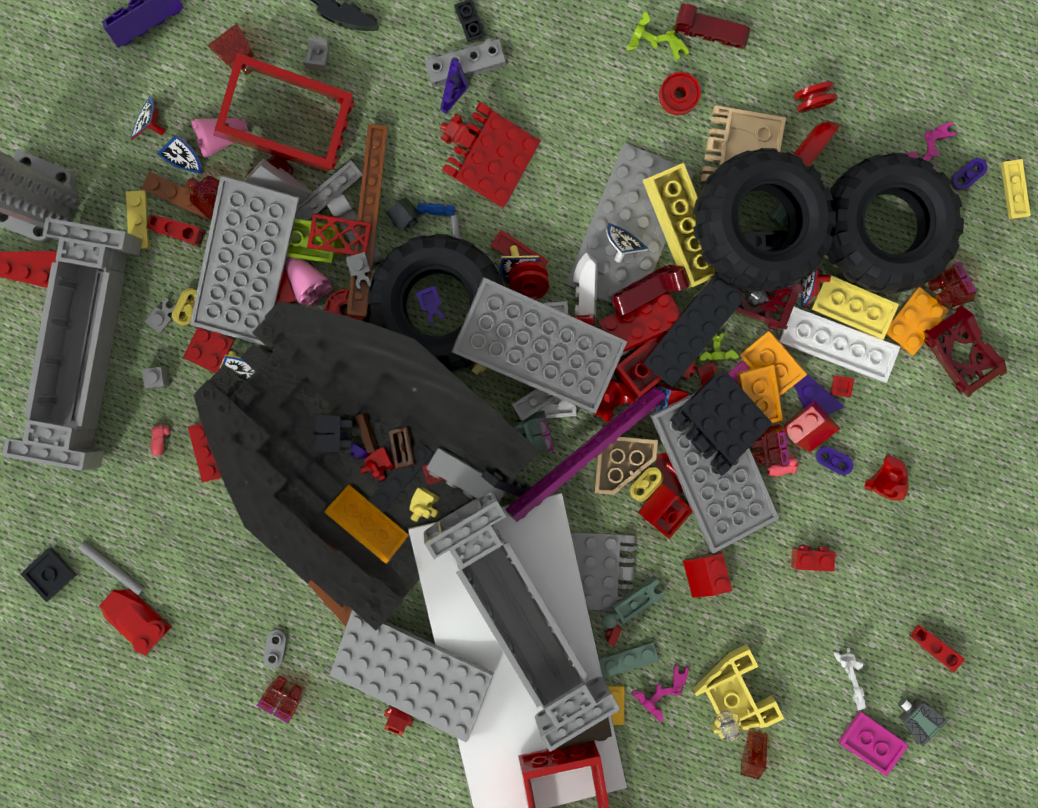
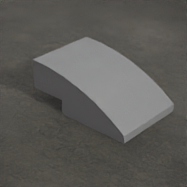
M264 158L243 180L299 196V205L311 194L308 188L281 167L276 169Z

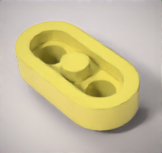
M187 288L181 293L172 312V319L177 324L185 326L191 322L197 290Z
M655 467L645 470L631 486L630 495L638 502L647 500L662 484V472ZM653 476H657L655 481H652ZM640 490H644L642 495H639Z

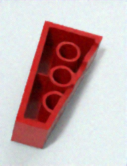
M57 251L0 252V277L47 288L52 262L56 263Z

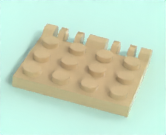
M713 106L712 115L721 117H712L711 122L725 125V130L709 129L710 135L723 136V139L708 137L706 152L717 153L720 156L707 154L704 160L719 162V165H721L733 156L747 150L775 148L780 152L786 117ZM704 166L702 171L713 173L717 168ZM702 174L700 182L704 183L710 174ZM754 191V192H760V193L769 194V193L762 192V191Z

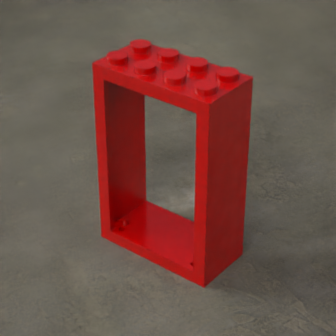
M237 53L213 136L327 173L333 167L335 168L338 156H335L343 143L344 138L341 137V133L348 126L349 119L346 116L352 111L354 100H352L353 94ZM245 68L338 100L337 103L341 104L326 156L318 157L229 127V124L225 123L241 69L245 71Z
M591 741L583 746L573 745L566 750L554 749L550 752L546 749L518 755L528 808H536L531 785L532 778L591 766L598 808H609L601 757L595 741Z

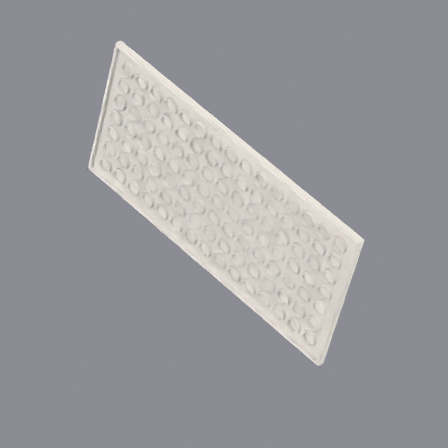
M562 493L549 495L539 506L532 509L526 517L518 522L505 510L511 504L501 506L506 517L493 524L494 527L499 530L505 542H509L588 675L585 680L590 681L596 677H602ZM437 522L408 528L435 645L494 672L469 740L464 742L458 739L473 807L528 808L518 755L548 749L540 736L535 720V715L543 708L535 705L456 572L459 569L451 552L448 551L433 559L425 546L423 533ZM611 715L608 718L612 737H608L604 741L595 740L601 757L607 793L627 788ZM591 766L531 779L536 808H551L596 796Z

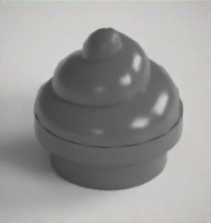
M751 291L748 299L752 300L753 304L769 301L766 291Z

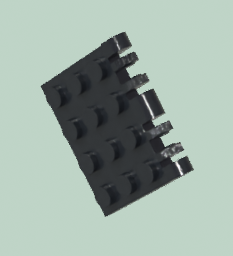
M721 367L670 418V421L675 426H678L680 432L689 427L691 423L694 424L685 437L688 440L692 439L691 444L700 453H703L702 456L705 459H709L716 451L719 452L711 461V465L721 476L726 474L735 461L773 424L726 370Z

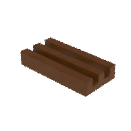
M367 412L356 415L367 453L378 450L379 448Z
M404 426L388 431L395 469L400 470L403 467H409V465H416L409 427ZM395 434H398L399 447H400L401 456H402V461H403L402 463H400L399 452H398V447H397V441H396V436H395Z

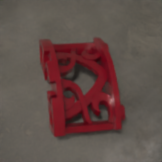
M733 284L737 289H739L743 293V289H740L738 285ZM795 284L785 289L776 290L772 293L777 295L776 297L767 292L770 301L757 307H751L745 298L741 302L743 309L737 307L734 312L768 324V328L779 331V328L787 330L788 326L786 325L798 295L802 294L804 287L800 284ZM789 291H790V294H789L788 299H787L786 304H785V303L782 302L781 300H782V299L789 293ZM776 304L784 308L779 320L771 317V312L779 314L778 308L775 307ZM765 311V317L756 314Z
M960 305L955 309L956 312L932 329L923 331L926 337L924 342L932 350L948 376L955 383L956 390L960 394L964 393L967 397H970L973 392L997 376L1007 373L1005 360L989 343L985 345L982 338H980L982 332L978 327L974 314L963 305ZM945 331H948L950 335L948 336V335H941V334L944 333ZM963 332H965L967 334L966 339H962L958 336V334L960 336H963ZM939 335L943 337V341L941 343L937 338ZM954 341L961 344L973 343L974 347L969 354L971 364L960 363L952 359ZM976 353H979L982 356L980 360H975ZM990 368L993 369L985 375L981 371ZM973 371H975L979 379L969 385L964 380V376L968 375L970 380L974 378Z

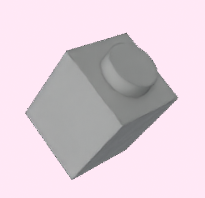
M167 367L142 369L144 389L170 386Z

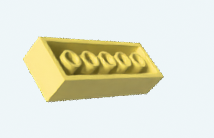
M684 163L642 180L676 265L683 266L690 283L689 287H694L709 280L716 270L713 266L707 265L701 255L703 252L699 241L695 240L693 227L696 225V215L693 212L698 197Z

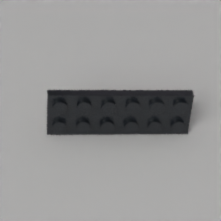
M717 271L714 272L642 362V364L672 388L746 297L733 284L727 283L717 275Z

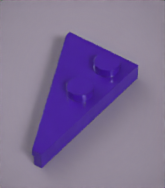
M455 59L450 63L440 110L445 114L450 111L469 87L461 64Z
M808 374L794 385L803 408L814 400L827 414L844 408L838 400Z

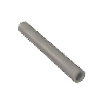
M83 541L78 547L79 550L138 596L145 589L87 542Z

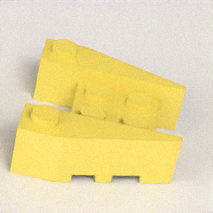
M747 644L729 652L693 687L696 696L704 692L707 693L720 719L711 724L714 733L729 732V730L737 729L747 730L753 727L763 728L784 719L772 695L755 703L741 676L758 667Z

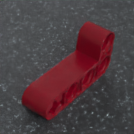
M691 4L680 5L673 29L676 33L679 31L687 36L695 38L699 36L703 37V40L711 42L719 41L723 45L738 49L746 48L750 33V27L699 14L697 13V7Z
M667 265L612 294L611 300L617 315H624L669 290H684L690 286L683 266Z

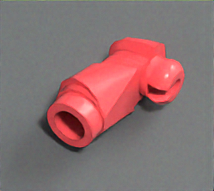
M158 424L150 430L152 431L150 443L152 455L164 454L163 435L170 434L168 425L162 426V424Z
M790 456V464L783 465L782 462L768 464V476L779 477L787 473L795 474L799 468L797 458Z

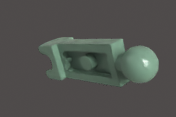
M648 578L640 584V587L613 605L611 608L614 613L606 614L602 618L604 627L607 629L614 628L617 625V620L624 624L653 602L656 603L663 598L665 592L654 591L659 581L655 578Z

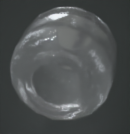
M727 710L722 711L715 719V727L721 739L735 741L741 736L743 727L736 713Z

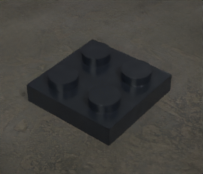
M52 547L42 553L21 573L22 577L46 602L50 601L77 576Z

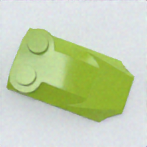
M295 218L287 257L332 263L337 256L341 255L340 253L307 248L312 220ZM316 221V226L318 227V229H321L322 227L328 224L326 222ZM333 224L339 233L342 232L337 224ZM331 226L322 232L327 241L337 235ZM317 235L313 238L312 244L323 245L325 243L321 236ZM340 238L330 244L332 248H343V242Z

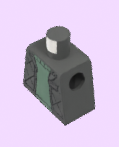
M905 697L898 703V706L904 711L899 717L915 741L922 747L948 722L945 717L918 698L911 703Z

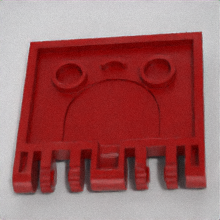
M479 102L475 110L485 117L476 112L472 114V117L483 124L481 130L474 124L467 123L466 128L477 134V137L463 130L457 143L469 151L467 153L457 146L454 147L453 151L465 159L461 164L455 158L449 157L447 161L457 167L458 170L445 163L441 171L504 208L541 141L499 115L487 105Z

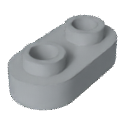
M280 629L271 631L267 636L263 661L269 668H276L283 662L287 636ZM278 637L279 643L274 642L273 638ZM270 656H275L276 661H271Z

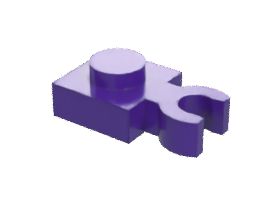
M435 286L416 292L422 311L429 310V322L431 324L434 323L432 317L435 314H438L440 319L444 320L442 312L437 310V307L442 304Z

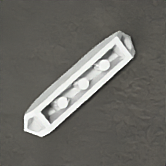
M586 252L579 260L573 277V282L579 283V286H576V297H579V305H576L575 315L595 314L596 326L598 262Z

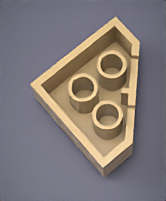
M621 436L617 438L614 443L610 444L600 455L596 456L593 492L610 495L616 494L623 486L656 460L658 440Z

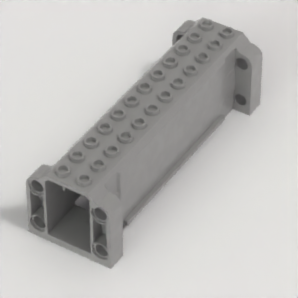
M16 149L13 157L0 152V225L31 239L44 243L49 242L52 238L43 235L39 236L40 229L44 228L45 218L71 222L70 216L72 211L76 210L79 205V195L75 188V175L60 166L19 149ZM29 160H31L30 167L26 166ZM66 175L67 179L62 183L61 178ZM5 214L9 215L6 221H4Z
M46 217L43 236L57 240L59 243L56 263L52 262L25 408L24 416L28 417V420H26L23 437L5 438L2 456L80 471L101 468L104 450L93 448L94 436L98 427L124 284L127 255L140 256L142 239L123 231Z
M489 492L460 507L425 530L423 533L424 544L433 559L448 551L451 552L459 569L456 572L535 705L543 708L535 715V720L540 736L551 752L619 711L620 708L603 677H596L590 681L585 680L588 675L509 542H505L499 530L494 527L493 524L505 518L506 515L494 493Z

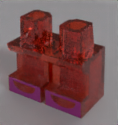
M960 262L953 264L952 268L943 271L937 278L928 282L931 291L941 289L942 292L936 295L940 306L949 304L952 308L974 301L977 290L970 278L967 277L968 275Z
M780 424L769 427L750 446L752 450L760 448L761 452L752 454L757 466L765 465L768 469L771 465L781 463L782 466L790 464L785 431Z
M279 675L268 686L256 706L270 714L276 709L274 716L289 723L302 700L300 697L303 688L294 684L290 692L285 690L284 687L288 680Z

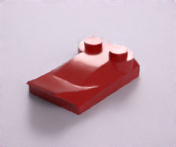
M114 589L99 605L103 617L133 645L136 652L144 656L172 628L165 619L131 589Z

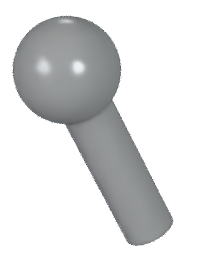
M451 215L452 235L455 238L463 239L460 237L458 215Z

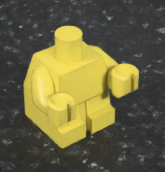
M424 487L417 488L409 509L413 512L411 519L417 522L421 516L427 519L430 516L435 518L439 511L433 508L432 505L434 502H438L440 497Z

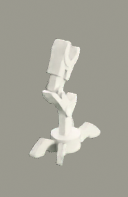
M850 647L847 648V653L844 655L833 652L838 662H841L842 667L845 668L849 679L852 681L855 692L852 698L856 702L857 710L865 709L863 688L859 687L853 667L860 670L863 667V663L856 661L855 655L851 654Z

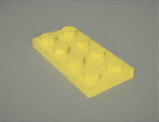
M831 276L830 282L822 283L811 310L884 340L899 304Z

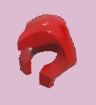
M610 380L597 412L593 414L603 418V421H611L613 410L616 407L625 403H634L636 398L623 383Z
M886 455L880 470L871 478L866 479L864 487L866 490H873L884 498L894 501L903 500L909 490L908 469L900 459Z

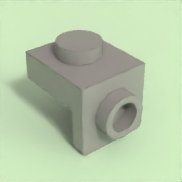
M309 37V50L305 66L306 68L325 71L329 56L328 40Z

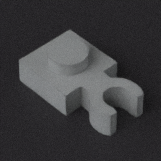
M366 253L346 257L351 277L357 276V288L362 289L360 285L362 280H366L368 286H371L372 282L366 276V273L371 272Z
M168 298L163 301L162 309L155 307L145 320V323L160 334L172 321L169 314L173 312L175 305L169 309L167 305L170 299Z

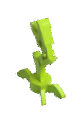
M647 11L641 16L631 41L626 48L627 51L636 49L639 45V39L642 37L649 41L654 49L657 48V43L668 41L676 60L680 59L678 51H683L685 55L689 54V50L682 40L674 35L675 30L667 31L666 34L654 36L644 30L645 26L650 22Z
M721 333L720 335L716 334L712 338L714 352L708 353L705 351L698 361H724L729 358L730 360H736L739 355L733 350L726 354L721 352L720 341L724 337V333Z

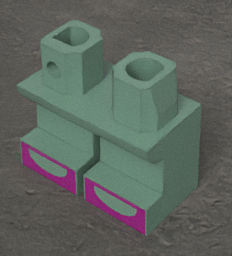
M545 411L537 412L524 421L513 424V427L522 435L526 434V439L539 449L538 451H554Z

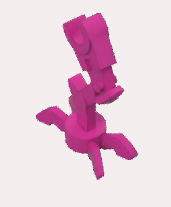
M952 122L935 128L931 133L929 130L925 133L927 153L922 159L929 161L932 157L940 154L939 151H935V140L952 138L956 135V132L949 133L947 131V128L953 125ZM917 152L907 153L908 157L918 158Z
M675 665L673 667V686L661 688V685L658 683L656 692L649 700L642 691H633L631 694L659 722H662L663 713L654 704L663 695H682L681 689L683 684L686 683L689 669L684 667V672L678 673V666Z

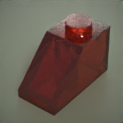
M749 730L741 758L740 775L759 780L765 772L767 764V734Z

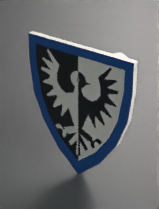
M607 224L606 232L609 241L618 251L614 258L616 262L620 263L625 254L648 250L630 232L614 224Z

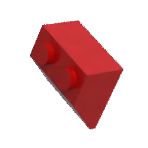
M815 400L789 419L783 427V431L796 445L809 452L840 430V427Z
M662 483L637 513L670 539L693 511L690 506Z
M717 551L683 560L692 598L715 596L733 591L722 552Z

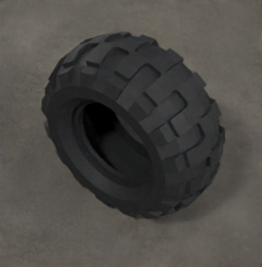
M775 148L747 150L719 165L702 185L699 198L696 199L693 212L696 215V225L693 227L695 240L699 241L703 251L701 255L707 265L713 266L718 272L717 275L727 283L736 284L740 289L752 292H770L785 289L800 283L802 279L810 276L820 266L822 257L828 254L833 242L831 231L836 227V213L832 212L831 201H833L829 187H824L820 180L821 175L813 166L808 167L803 164L802 158L790 152H778ZM762 191L769 193L777 198L786 210L788 233L782 245L774 252L755 248L745 239L741 232L738 213L741 202L748 192Z
M892 152L887 155L878 154L866 158L852 166L830 188L833 201H831L832 212L836 213V227L831 231L833 242L827 256L832 265L835 264L842 271L841 275L851 283H857L863 286L864 289L873 292H889L890 294L905 292L921 287L925 283L937 278L945 271L949 261L954 259L960 247V244H958L959 237L963 234L964 219L960 216L962 203L959 194L955 195L950 186L951 180L944 172H937L933 169L932 163L920 157L912 158L908 157L909 155L906 153ZM884 194L897 196L908 203L915 213L917 219L916 237L912 245L904 253L891 254L875 246L868 237L864 218L866 208L874 196Z
M448 234L421 235L409 239L408 242L399 247L396 246L386 255L387 257L377 267L372 277V285L370 291H368L367 299L370 324L417 340L451 372L475 363L474 361L451 352L462 325L455 331L443 336L423 334L414 327L409 319L407 299L412 287L420 279L432 274H446L456 278L464 285L469 294L471 306L483 277L504 286L501 275L486 253H483L474 244L464 239L449 236Z

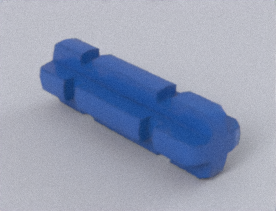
M421 202L417 205V210L421 214L426 212L431 215L446 214V216H451L455 213L454 205L444 206V204L434 203L426 205V203Z

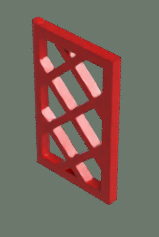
M313 213L307 248L352 256L366 253L372 223ZM317 218L327 220L328 224L318 229L316 226ZM342 222L347 223L349 227L339 233L333 224ZM357 225L366 226V233L359 236L354 227ZM331 226L337 235L327 241L322 232ZM352 230L357 239L347 244L342 235ZM320 235L325 243L323 245L312 244L313 238ZM340 238L345 247L342 249L332 248L330 244ZM360 241L363 245L362 252L352 251L350 247Z

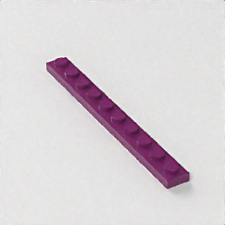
M654 386L508 506L505 509L506 512L516 522L526 517L545 498L556 492L563 483L570 480L575 473L584 468L593 458L600 455L605 448L614 443L623 433L630 430L635 423L643 419L653 408L659 406L666 398L664 392Z

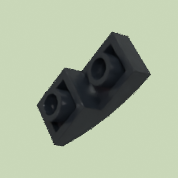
M465 0L454 5L467 42L486 35L473 0Z

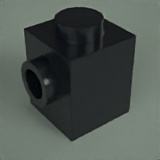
M406 197L398 200L386 213L393 224L401 231L406 228H413L418 223L417 218L421 215Z

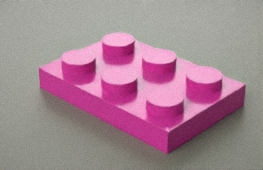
M860 710L838 740L839 744L885 776H888L908 747L907 743Z

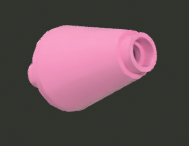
M197 118L191 121L193 131L198 138L196 142L203 158L211 157L234 143L213 136L218 118ZM226 119L225 123H228L229 127L248 133L244 119Z
M286 257L285 269L296 300L300 305L314 307L319 303V298L333 290L330 280L306 260Z

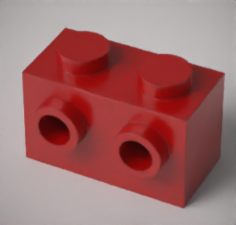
M799 545L798 548H792L791 567L796 570L834 572L836 552L829 550L830 547L826 546L810 549L808 545Z

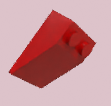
M662 335L642 344L621 360L615 368L613 374L620 383L629 388L635 398L641 397L662 380L642 364L643 360L663 337Z

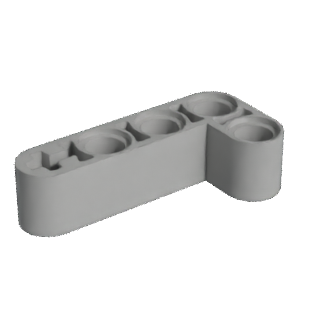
M343 193L326 203L334 217L357 221L358 216ZM338 222L343 230L349 227L347 223ZM352 230L345 233L350 242L355 240L356 235ZM376 245L374 246L372 267L384 260Z

